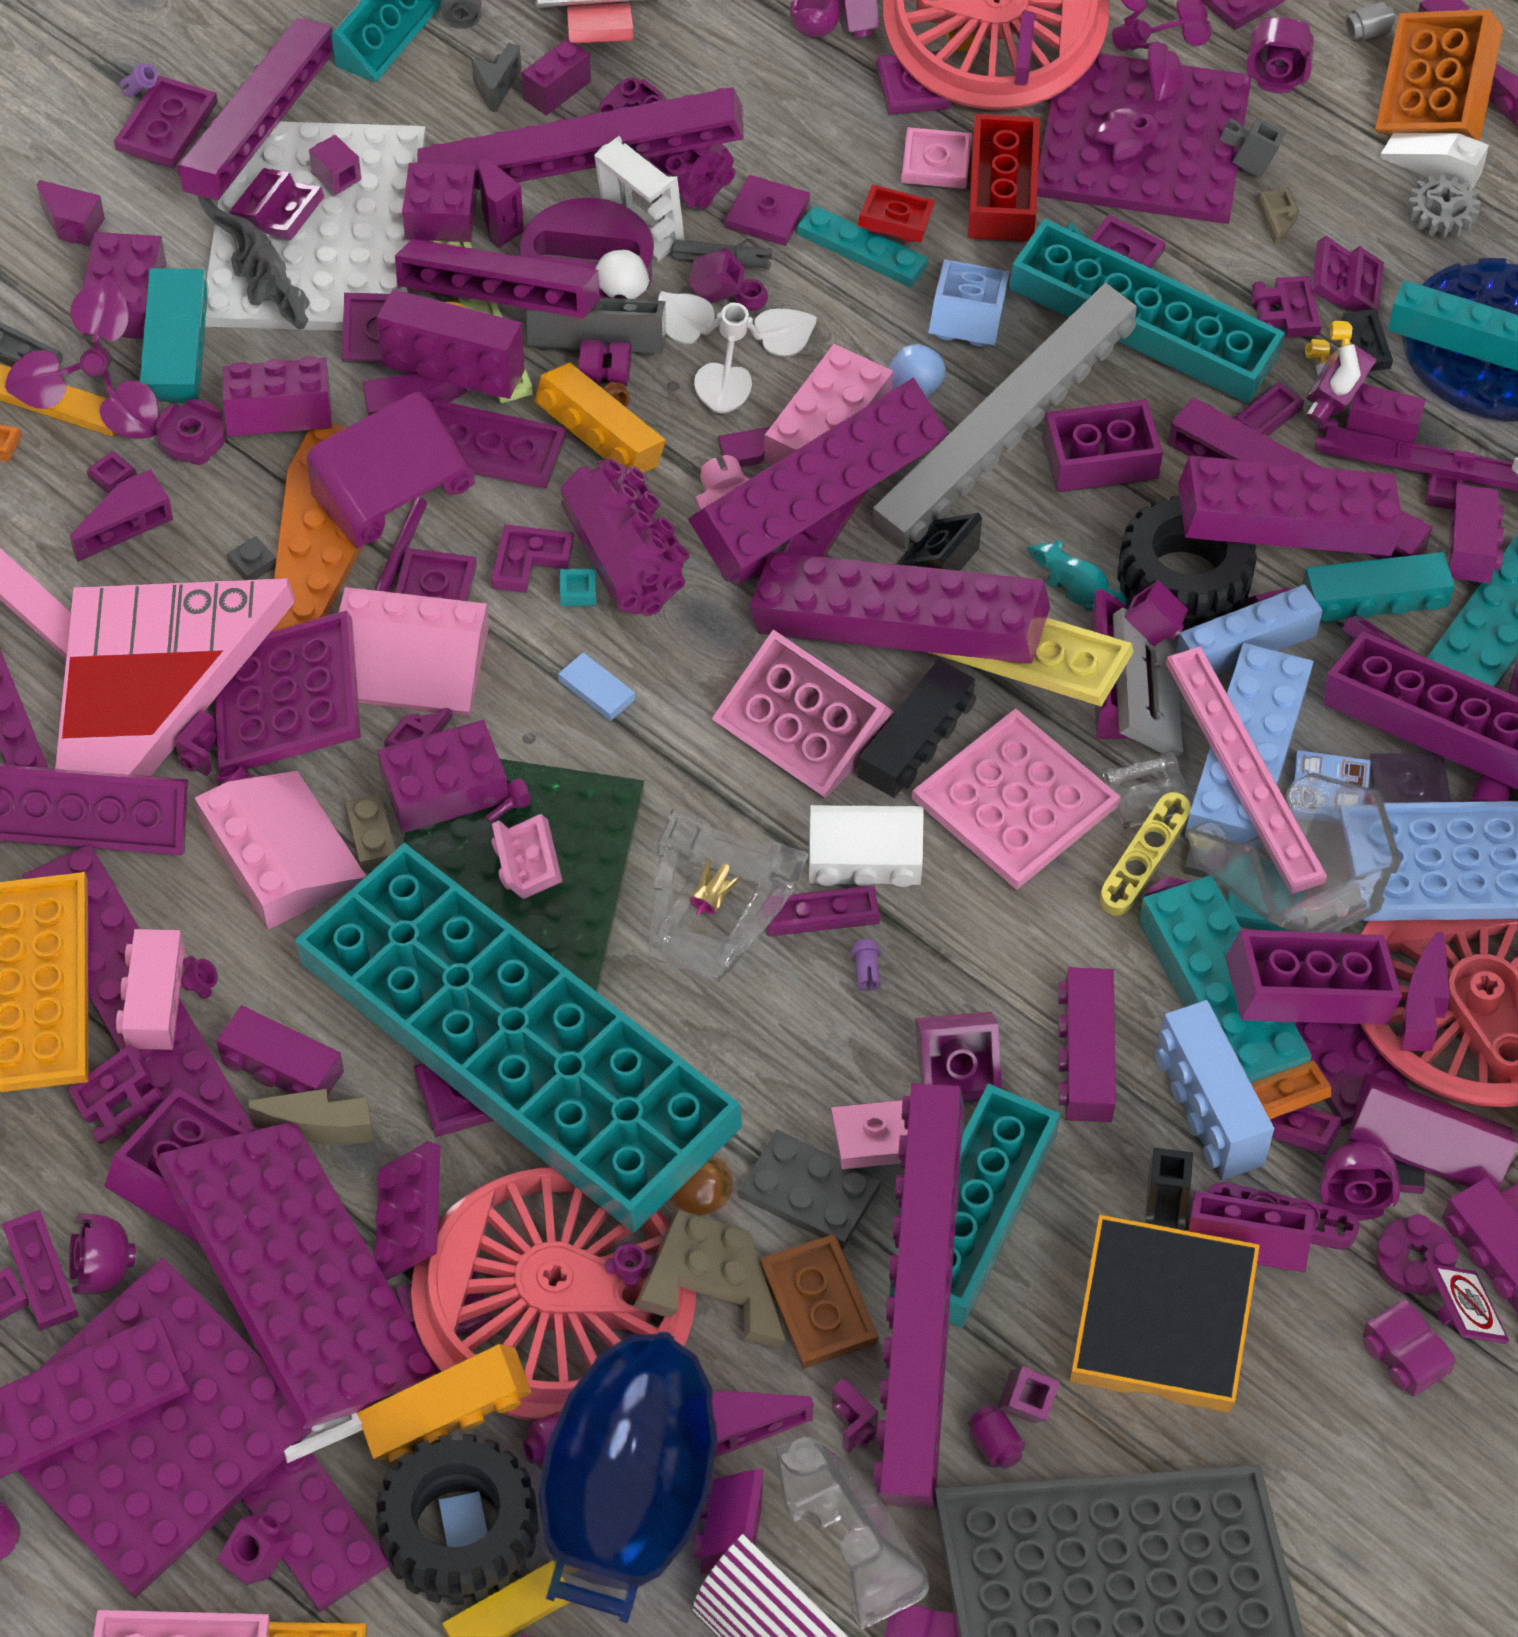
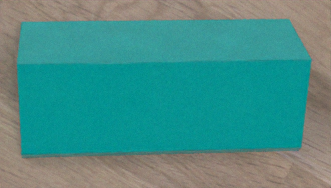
M360 0L331 33L335 66L371 82H376L439 9L440 0Z

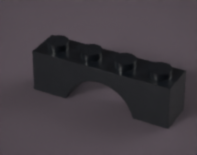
M1163 1148L1153 1149L1148 1174L1144 1223L1185 1231L1191 1188L1193 1152Z

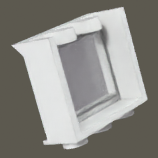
M618 136L609 144L603 145L594 155L601 199L624 205L643 219L652 234L654 242L653 259L659 262L672 251L675 240H685L677 177H667L628 145H623L621 137Z

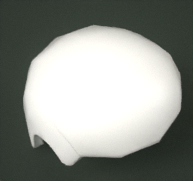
M629 250L609 252L601 257L596 266V270H599V288L610 298L621 294L627 297V299H635L646 290L650 282L643 260Z

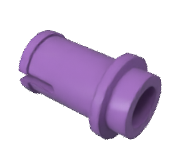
M149 64L137 65L133 73L121 79L120 88L129 85V87L121 92L125 96L133 98L143 89L152 88L156 84L157 72Z
M865 939L857 941L851 950V957L856 963V984L859 990L866 991V983L868 981L869 990H875L881 986L878 957L881 955V949L874 940Z

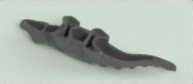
M198 196V200L207 216L216 225L225 229L233 236L237 251L231 257L233 272L235 276L246 277L249 283L247 287L249 302L258 306L263 301L272 300L280 308L279 313L282 317L287 319L297 329H304L308 323L305 310L309 306L310 301L303 290L291 284V280L286 274L285 262L271 244L268 236L256 228L249 220L219 209L211 199Z

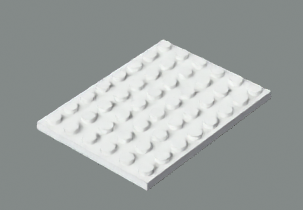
M279 122L219 199L217 207L229 213L263 168L290 172L293 181L296 183L321 186L325 195L324 199L292 240L266 234L281 259L285 262L286 274L290 278L291 284L303 290L310 301L309 306L305 310L308 323L304 329H297L287 319L282 317L279 313L280 308L272 300L263 301L258 306L249 302L247 296L249 283L246 277L235 276L233 272L231 257L237 251L233 236L215 224L207 272L208 300L205 327L343 331L344 292L390 294L392 289L409 293V288L397 286L395 255L411 240L405 239L402 208L409 162L417 163V149L425 147V126ZM333 135H337L359 156L362 180L337 195H334L312 174L309 149Z

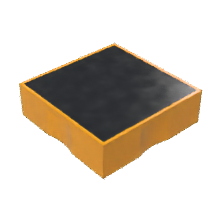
M1099 1215L1070 1382L1124 1393H1150L1176 1403L1231 1413L1236 1400L1260 1245Z

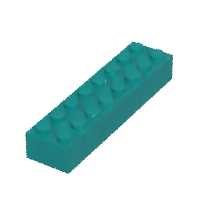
M1045 218L1012 264L1010 290L1068 318L1104 283H1107L1137 306L1135 329L1127 338L1123 339L1121 337L1118 342L1247 404L1250 403L1279 357L1285 332Z

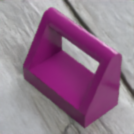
M482 159L478 163L482 213L490 241L500 248L524 232L521 185L488 159Z

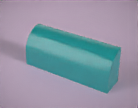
M150 268L140 382L150 387L156 398L162 401L187 403V400H199L208 300V283L204 269Z

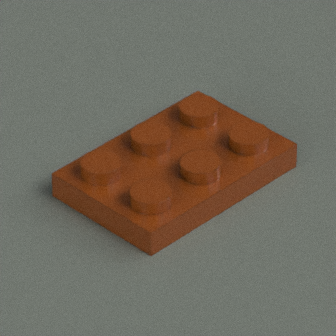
M835 1234L760 1258V1265L802 1369L878 1344L879 1336Z

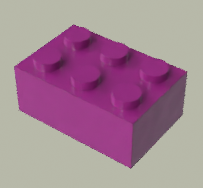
M94 233L82 290L105 276H111L117 282L125 296L129 313L128 325L121 336L122 338L144 339L150 268H166L162 236Z
M306 356L300 360L289 361L271 359L265 363L253 364L236 362L230 366H223V405L228 437L332 428L331 393L326 357Z
M1147 399L1045 412L1042 440L1057 492L1159 479L1163 451Z
M484 719L377 750L380 774L402 833L501 805L504 800L508 799L507 777Z

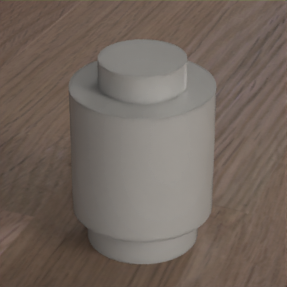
M1383 1L1355 9L1350 15L1345 17L1346 30L1352 40L1359 39L1363 41L1389 33L1392 30V25L1395 24L1393 9Z

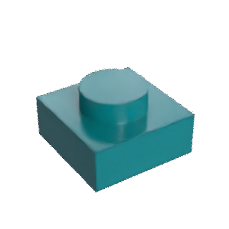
M560 569V606H596L595 569Z

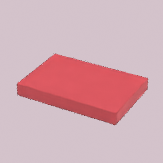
M630 3L567 6L569 42L588 43L634 40Z

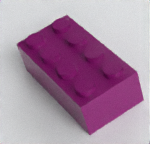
M392 289L377 316L382 366L412 374L419 373L428 379L435 377L458 387H465L507 399L511 398L525 371L522 322Z
M1239 930L1225 957L1241 1020L1386 1025L1402 999L1384 935Z

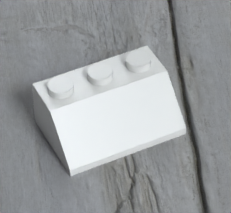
M810 805L809 884H820L822 886L857 884L863 887L874 884H894L899 887L921 885L923 806Z

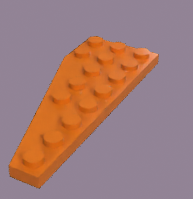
M332 423V428L310 429L288 467L274 579L288 578L295 601L271 632L327 616L363 546L358 549L355 548L312 496L307 468V456L310 450L319 442L347 427Z

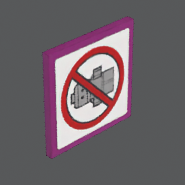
M1433 1263L1428 1266L1446 1304L1437 1310L1443 1326L1451 1323L1452 1327H1457L1461 1337L1503 1344L1510 1341L1476 1271Z

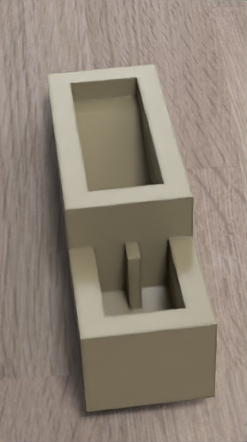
M327 1089L248 1100L252 1124L257 1128L263 1129L290 1122L298 1125L307 1142L335 1145L374 1143L367 1097L329 1102Z

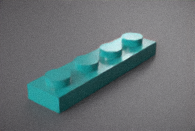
M816 205L812 207L797 226V235L912 288L928 267V257L876 233L869 232L867 229L859 227L857 224Z

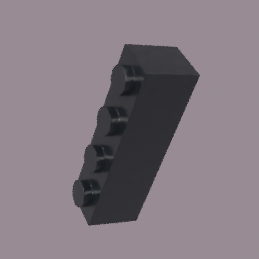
M938 659L859 756L858 778L893 798L898 795L903 787L908 789L916 778L917 769L923 762L927 764L931 761L937 750V744L942 738L948 739L951 736L962 713L968 714L976 701V695H974L975 678Z

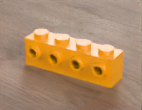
M569 362L541 375L534 402L604 459L611 458L617 463L625 465L628 469L631 466H635L643 473L658 467L666 439Z
M498 1344L357 1412V1415L362 1422L361 1426L373 1459L390 1461V1464L394 1465L397 1464L396 1460L405 1452H408L411 1456L414 1455L413 1450H416V1445L425 1440H428L430 1445L439 1443V1436L447 1435L459 1428L463 1431L476 1428L485 1422L484 1416L495 1411L497 1413H505L521 1405L520 1399L532 1394L516 1348Z

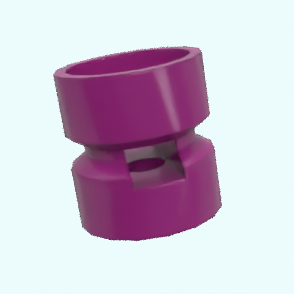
M583 338L580 348L579 370L596 384L605 379L607 383L616 382L617 384L621 382L628 386L631 368V342L611 341L609 345H604L602 340ZM605 357L612 358L611 368H605Z

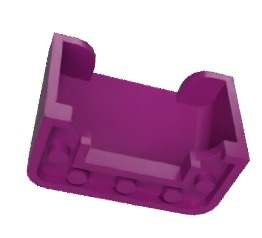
M421 392L409 394L319 442L310 450L307 456L312 496L356 549L380 538L385 527L384 515L441 485L447 494L455 495L464 493L471 486L475 485L474 472L431 401Z

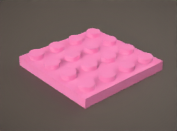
M1016 708L912 790V800L919 806H923L927 813L1016 890L1116 809L1121 801V796Z

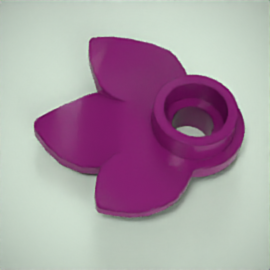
M1116 109L1109 113L1110 121L1101 124L1097 128L1093 139L1098 142L1114 144V161H1123L1136 156L1142 151L1144 145L1154 141L1159 129L1158 122L1152 115H1139L1133 109Z

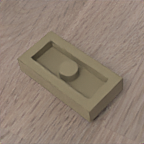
M378 794L345 801L360 867L362 870L377 867L395 851L382 795Z

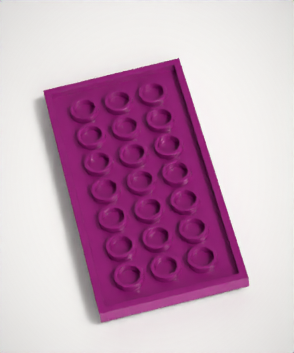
M288 1122L160 1153L155 1162L302 1430L360 1412L439 1373L298 1125Z

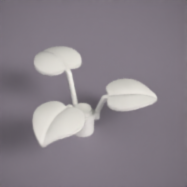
M661 291L658 301H666V335L677 343L693 344L699 339L701 333L709 335L720 324V333L728 340L725 366L719 363L706 364L698 370L694 380V388L698 398L711 411L719 414L729 413L738 409L744 404L751 392L752 380L749 372L743 367H731L734 341L742 339L746 335L747 328L756 340L763 339V347L769 354L778 357H791L801 352L806 346L817 321L816 316L802 311L770 309L760 313L753 325V318L749 317L747 308L739 303L727 304L714 320L713 306L700 296Z

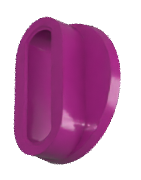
M576 198L562 201L537 214L529 222L522 234L520 241L521 257L596 269L599 261L545 256L544 254L600 260L601 257L609 252L629 250L638 255L646 266L650 281L646 290L652 281L654 242L650 229L639 215L619 203L600 198ZM599 288V298H610ZM621 294L614 296V298L627 299V297Z

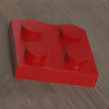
M872 184L861 210L857 226L866 228L872 233H885L897 236L906 242L916 241L922 243L933 213L935 200Z

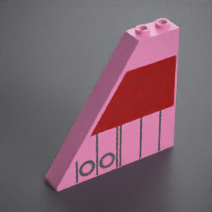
M288 578L73 588L55 769L151 776L175 748L177 736L201 710L205 711L294 604L295 596Z

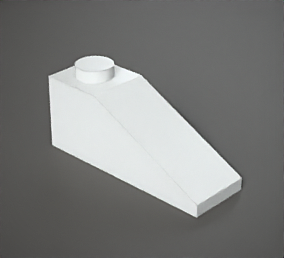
M1393 133L1381 152L1380 159L1426 177L1431 175L1435 180H1439L1441 174H1445L1446 180L1449 181L1456 176L1458 177V184L1462 185L1468 182L1470 184L1468 191H1472L1482 174L1489 145L1459 133Z

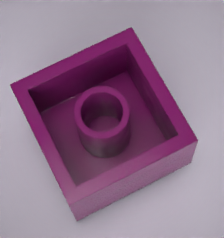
M409 162L402 208L405 239L471 242L477 201L475 165Z

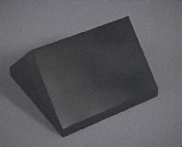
M978 512L934 520L929 525L924 537L920 541L915 542L896 565L961 571L979 549L982 516Z

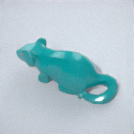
M1056 540L1052 544L1039 543L1027 547L1029 555L1041 568H1047L1050 575L1046 578V583L1051 587L1062 585L1067 590L1066 598L1074 603L1085 606V610L1092 612L1095 591L1100 588L1127 606L1125 595L1118 590L1109 588L1104 572L1091 562L1073 558L1063 552V542L1061 540Z

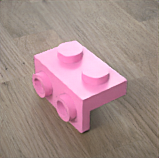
M542 814L509 829L500 821L492 823L495 836L492 838V846L500 858L502 868L498 871L499 877L507 890L511 889L519 897L525 899L562 882L549 822Z

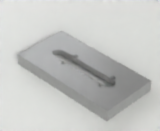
M1121 608L1113 614L1114 638L1132 643L1133 654L1117 679L1119 733L1168 757L1175 758L1183 753L1179 687L1166 665L1167 657L1176 654L1175 638L1170 641L1165 639L1156 646H1153L1124 618L1127 610ZM1145 645L1151 651L1155 719L1152 718L1150 711L1147 709L1149 706L1147 664L1144 661L1146 658Z

